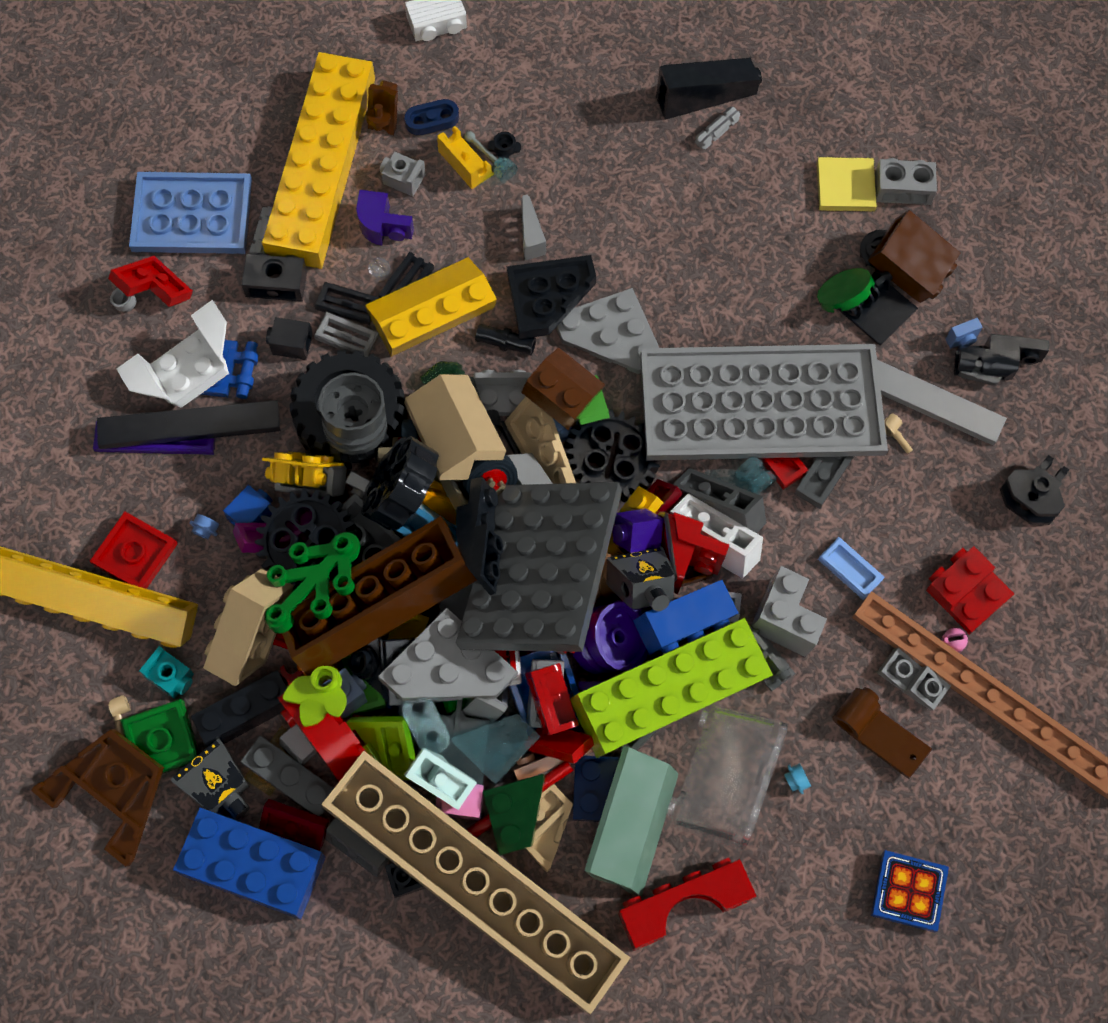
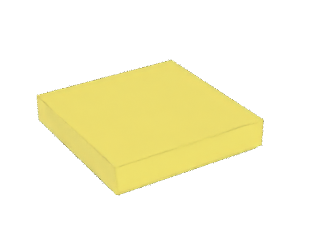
M818 157L819 210H876L874 158Z

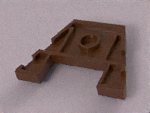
M110 729L79 752L78 756L65 766L55 770L53 775L45 781L35 785L31 791L50 807L57 808L76 783L116 814L123 822L104 850L126 867L132 864L136 856L164 767L116 729Z

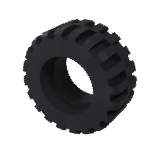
M338 350V355L330 357L329 353L320 356V362L316 364L312 361L306 366L307 373L304 374L302 372L298 375L296 379L297 387H293L290 394L292 401L289 404L290 413L297 436H299L305 450L310 449L311 456H334L333 462L344 463L347 469H352V463H360L361 468L370 466L369 459L375 457L378 462V448L392 447V437H401L402 420L407 419L404 390H402L398 375L393 374V368L386 362L381 364L379 357L373 354L365 357L364 351L354 350L353 354H347L346 350ZM355 372L369 376L382 389L387 431L384 439L375 449L364 454L351 455L339 452L329 444L324 436L318 399L322 388L332 378L341 374Z

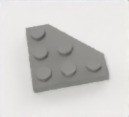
M633 288L573 308L556 327L562 344L586 351L589 355L623 366L636 374L641 373V348H659Z
M446 608L378 678L401 701H416V699H436V701L462 700L463 698L496 699L518 676V671L494 650H460L456 640L462 621Z

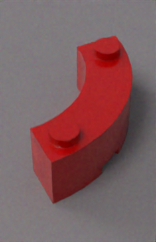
M282 694L278 699L285 709L280 714L291 728L295 725L299 727L339 783L361 753L365 751L360 741L341 716L333 717L327 713L325 718L318 724L308 727L303 726L300 720V704L284 701V694Z

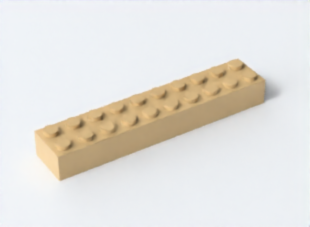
M365 751L361 753L322 803V808L585 1013L591 1014L629 961L630 957Z

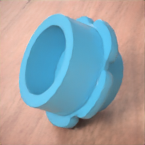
M799 763L793 767L788 765L790 772L784 774L792 792L799 790L801 794H804L803 790L811 787V784L801 764Z

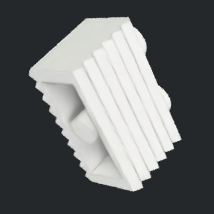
M411 0L405 2L406 17L415 42L420 40L430 41L436 36L446 33L457 34L462 29L467 28L466 11L461 0Z

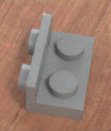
M483 370L474 373L473 378L475 379L485 409L497 410L499 416H510L525 398L521 391L533 373L524 370H512L510 372Z

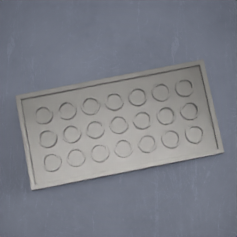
M875 344L641 348L646 461L886 456L888 452Z

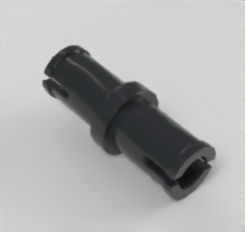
M479 324L475 335L476 342L498 346L500 350L505 352L509 349L532 356L536 345L535 337L520 339L519 334L512 332L510 328L502 330Z

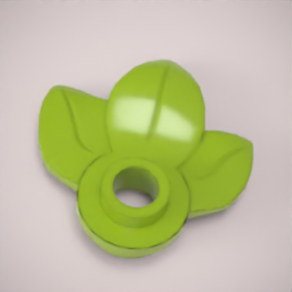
M320 666L312 672L311 676L296 678L283 695L284 701L300 704V720L305 727L318 724L325 718L327 713L333 717H340L347 705L346 694L341 689L342 677L339 671L331 666ZM325 680H332L330 684L322 687V683Z

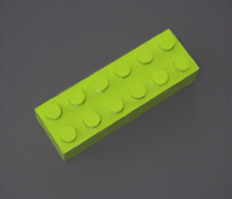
M743 618L582 691L570 700L585 734L592 736L594 742L592 750L596 758H599L773 676L746 619Z

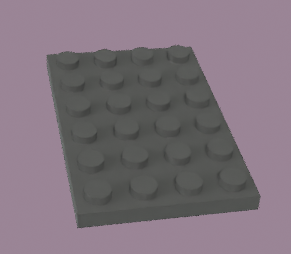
M619 482L505 485V490L499 494L494 516V533L499 535L503 542V553L500 556L499 564L500 579L497 581L496 594L489 595L478 581L473 582L456 644L460 650L583 652L622 488Z

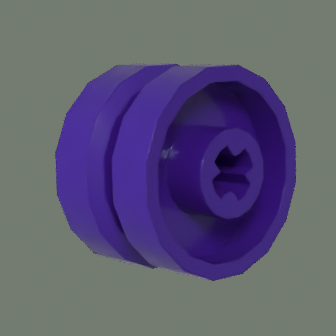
M619 601L593 607L583 652H575L573 654L581 668L591 674L606 675L615 672H626L640 666L648 656V651L633 620L642 615L640 609H631L625 602Z

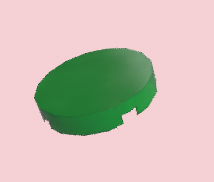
M852 268L842 271L827 280L819 289L817 298L823 310L834 313V309L839 308L841 311H847L864 302L871 294L870 288H874L875 283L868 270Z

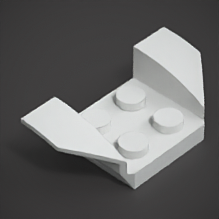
M213 300L191 315L199 329L150 364L142 356L136 354L117 368L129 391L165 399L168 403L182 408L229 374L226 360L223 357L227 321Z

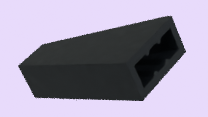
M751 57L663 65L659 68L656 99L666 120L757 95L759 84L762 83V76L759 68L754 66Z

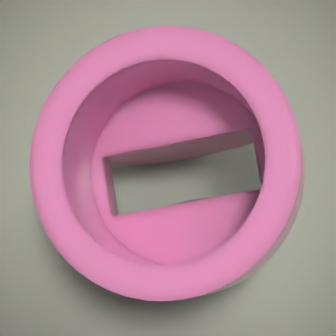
M951 628L943 634L942 641L957 652H962L967 646L968 637L960 628ZM961 636L962 638L961 640L951 642L948 640L951 637Z

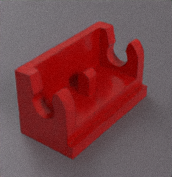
M560 663L525 674L544 736L579 726Z

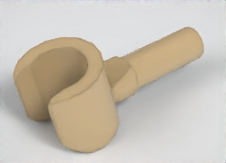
M890 414L884 420L886 434L896 439L904 451L909 454L913 449L898 431L902 425V420L897 415Z
M121 695L112 699L108 706L114 717L116 730L125 736L120 721L123 719L121 714L129 712L131 709L127 698Z

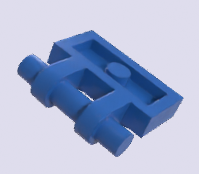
M225 340L223 357L226 360L229 374L200 395L228 398L230 387L237 388L236 397L247 399L249 389L253 388L254 378L252 373L254 365L256 366L259 355L256 353L258 344L248 341L246 342L245 351L237 352L238 342ZM235 363L242 364L241 372L237 376H233Z

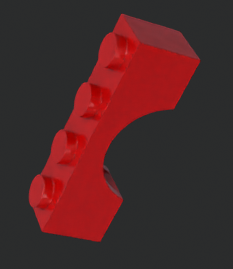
M726 858L713 864L714 870L702 875L700 870L695 871L682 878L683 884L672 888L671 884L668 883L652 890L654 896L643 901L640 896L623 902L624 909L619 910L618 915L633 951L663 939L666 936V922L669 912L675 905L684 900L692 898L704 899L716 905L724 913L755 899L757 895L741 860L731 862L730 858Z

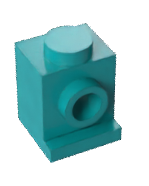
M160 646L139 670L148 681L173 699L178 694L183 695L193 683L191 678L194 673L191 669ZM172 668V674L168 677H164L163 674L167 671V669Z

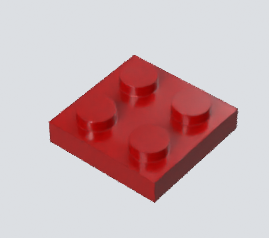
M124 511L91 558L90 563L121 582L147 589L178 543L172 537Z

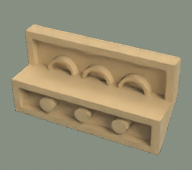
M440 374L405 398L404 404L421 442L439 454L436 466L438 468L436 475L439 480H468L474 460L504 459L506 449L468 375Z

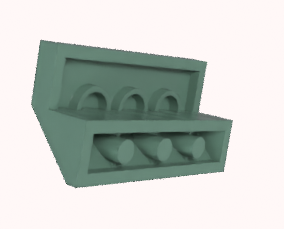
M623 746L584 870L591 877L599 881L618 885L628 893L642 897L679 775L670 764L630 747Z

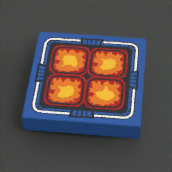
M884 850L871 916L934 933L938 932L949 867Z

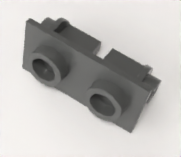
M750 626L773 676L763 680L772 692L796 673L770 641L758 635L760 630H755Z

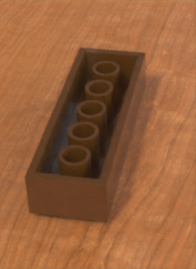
M440 516L352 567L351 578L355 588L349 595H339L333 587V579L330 580L329 600L333 611L326 619L316 618L311 611L310 605L316 598V589L313 590L292 612L294 617L293 626L287 632L282 633L291 659L307 676H311L316 668L333 665L477 581V579L467 568L455 535ZM343 582L340 587L346 586L348 582ZM326 605L320 606L317 611L323 610Z

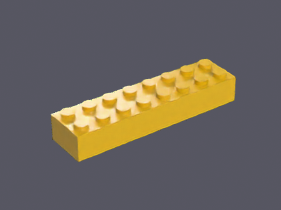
M318 52L262 241L266 254L280 257L294 255L304 258L306 266L322 269L367 111L368 88L375 82L372 61Z

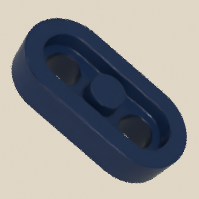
M441 99L413 106L405 113V127L413 135H424L452 128L459 121V108L454 101L449 99ZM448 114L450 117L442 118L441 116ZM416 121H422V122H423V124H414V123H415Z

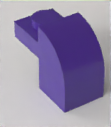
M359 190L356 211L360 230L367 240L382 246L384 236H388L395 241L412 239L414 232L412 216L390 214L388 193Z

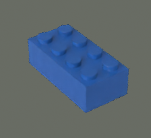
M199 808L173 871L186 878L301 920L326 857L321 851Z

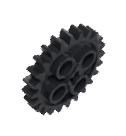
M612 409L609 410L610 418L583 425L577 421L575 429L571 428L568 434L569 438L566 439L564 444L571 470H574L572 473L575 480L579 479L580 483L619 482L622 488L620 498L623 502L627 501L629 494L632 495L638 486L647 490L649 487L648 483L652 484L656 477L654 473H657L660 465L656 463L658 460L646 461L644 423L636 426L634 424L635 416L625 420L624 411L620 413L619 417H615ZM614 434H618L619 439L613 456L614 462L607 479L604 477L610 458L609 451L614 442ZM595 436L603 437L606 442L598 441ZM624 444H631L635 450L626 449ZM588 462H595L600 468H593ZM617 470L625 471L628 477L620 475Z
M302 489L301 498H298L291 491L289 495L290 501L288 502L279 497L280 507L278 509L271 505L268 506L272 513L271 517L261 516V519L267 523L266 527L256 528V531L261 533L263 538L255 540V544L264 548L256 555L261 559H267L261 565L262 568L269 570L275 565H281L285 570L301 567V564H296L289 555V549L294 543H304V541L287 527V522L291 521L315 545H322V539L326 533L334 532L336 536L340 533H349V531L357 527L353 521L346 522L350 518L351 513L348 510L341 511L343 504L339 500L333 503V497L330 494L325 495L322 499V493L319 490H315L312 497H310L309 492L306 489ZM305 512H312V520L306 525H301V516ZM290 535V544L286 548L280 549L279 540L281 537ZM299 551L296 556L301 555L304 551ZM314 558L312 565L320 564L324 559ZM338 564L329 573V581L334 579L333 574L335 572L338 573ZM304 580L291 582L294 585L293 589L295 590Z

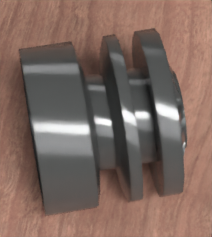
M354 372L334 377L322 388L318 399L324 436L329 444L339 452L351 455L364 454L375 449L382 442L387 431L384 395L378 383L367 375Z

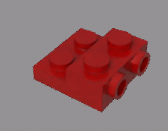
M975 546L969 551H966L964 548L960 549L950 559L953 565L947 570L942 566L929 577L932 583L926 590L969 635L1014 595L993 573L996 567Z

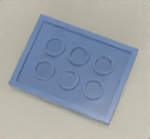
M137 172L129 242L131 252L246 254L252 185L251 175L247 173Z

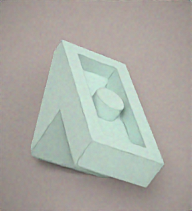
M424 747L404 774L405 777L457 810L460 809L477 784L473 778L448 763L442 755Z

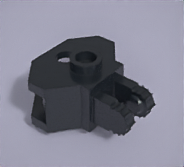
M1050 455L1045 458L1040 466H1036L1034 470L1014 469L1000 488L1005 507L1030 525H1050L1065 507L1059 487L1062 485L1061 481L1069 472V469L1063 466L1055 474V478L1045 471L1053 463L1054 458ZM1020 503L1027 507L1029 510H1023L1020 506Z

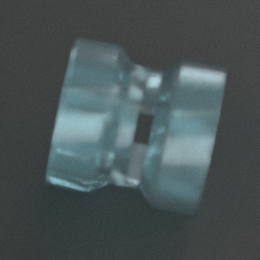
M751 457L746 460L734 474L740 482H747L748 491L758 495L768 489L777 478L770 470L762 468L763 462L757 457Z

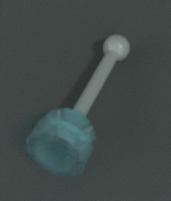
M472 131L465 133V140L472 142L494 163L493 173L501 182L505 183L516 174L518 167L512 160L506 157L497 159L475 138V134Z

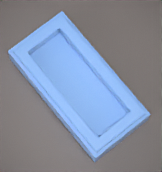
M840 537L818 558L825 567L862 600L885 578Z

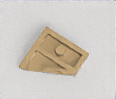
M555 784L541 794L533 846L524 848L546 872L551 869L573 807V803Z

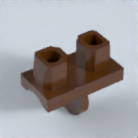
M383 80L380 85L371 84L368 88V111L366 113L368 129H375L376 131L383 129L388 134L394 136L397 129V84Z

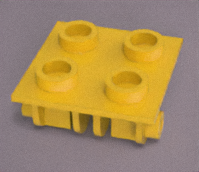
M274 452V457L262 458V461L270 462V467H267L265 470V477L270 479L272 483L289 485L295 483L297 486L319 488L320 485L324 486L326 484L327 476L323 473V467L344 466V463L333 462L334 456H309L302 452Z

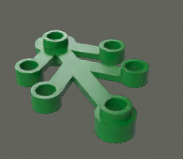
M348 532L340 533L328 544L307 547L303 542L294 543L289 549V555L296 564H304L309 559L325 557L324 560L317 565L285 570L281 565H275L268 570L267 578L274 587H282L286 583L304 580L281 605L275 604L267 609L265 622L274 633H285L293 626L294 617L292 612L315 587L316 598L310 605L311 611L318 619H326L332 614L333 607L329 600V573L337 564L338 575L333 579V587L342 596L353 592L355 584L351 578V562L358 557L360 552V542L354 534ZM299 551H304L301 555L296 556ZM277 574H282L279 578L274 579ZM343 582H348L346 586L340 587ZM326 605L323 610L317 611L320 606Z

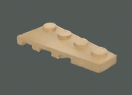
M525 396L505 420L506 426L521 453H532L553 484L576 483L553 418Z

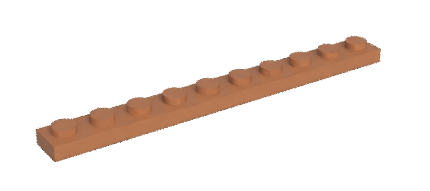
M870 592L852 617L854 620L892 647H899L921 667L928 666L951 685V689L1108 799V757L874 592Z

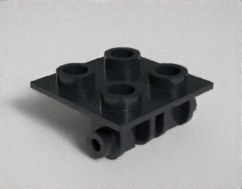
M888 271L879 272L878 274L874 272L871 275L875 283L874 288H870L871 294L860 305L847 311H841L840 308L837 309L880 346L918 310V307L891 286L893 277Z

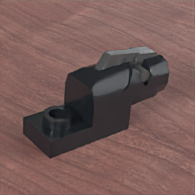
M990 334L984 344V348L981 345L959 346V350H956L954 375L993 386L997 385L1000 380H1012L1019 369L1020 360L1028 365L1043 361L1049 352V340Z

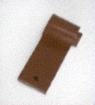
M866 687L863 689L855 688L833 715V721L859 743L910 779L932 751V748L882 713L878 703L879 697L875 692Z

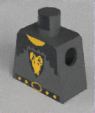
M663 547L607 558L606 584L631 609L651 606L655 611H662L668 607L674 598L675 577Z
M219 738L171 778V781L179 789L208 811L219 814L225 808L234 820H238L250 809L249 805L240 796L250 786L227 747Z

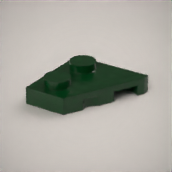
M544 774L483 791L499 855L533 846L541 794L545 784Z

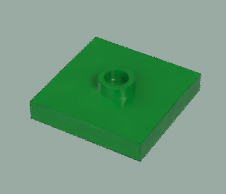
M182 699L120 720L125 737L164 767L162 774L186 766L199 755L186 706Z

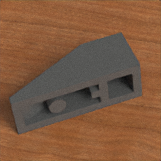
M691 468L673 483V485L678 486L681 490L682 498L689 493L755 533H758L767 523L763 496Z

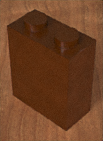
M908 210L893 221L868 259V262L882 273L888 271L893 277L891 281L913 299L921 303L928 298L934 299L942 291L944 286L941 283L956 269L957 264L955 261L961 252L913 212Z

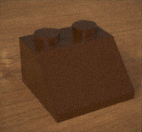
M558 347L544 359L528 378L521 393L569 430L604 388L605 384Z

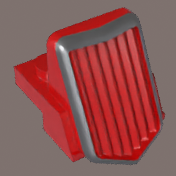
M663 511L659 512L658 515L664 518L661 546L664 548L674 572V593L678 595L688 565L693 566L701 574L718 575L726 557L729 544L700 534L703 522L675 512L673 515Z

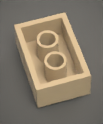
M263 568L251 576L247 575L242 582L235 586H230L223 598V602L226 603L225 607L214 624V629H216L214 638L209 642L205 650L207 658L203 669L234 686H237L266 663L277 634L265 622L266 611L272 605H281L292 593L294 587L290 583H286L282 587H274L267 578L268 571Z

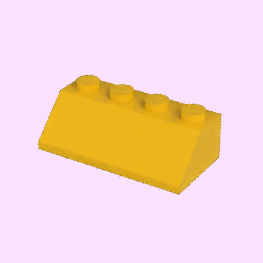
M467 257L365 305V308L392 357L493 309L497 298L484 273Z

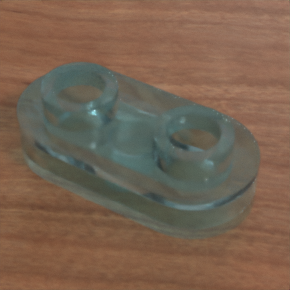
M416 699V701H403V717L420 749L424 747L437 754L443 752L449 745L450 735L433 700ZM416 703H421L424 705V708L421 712H414L412 706ZM430 731L438 732V737L435 740L427 738V734Z

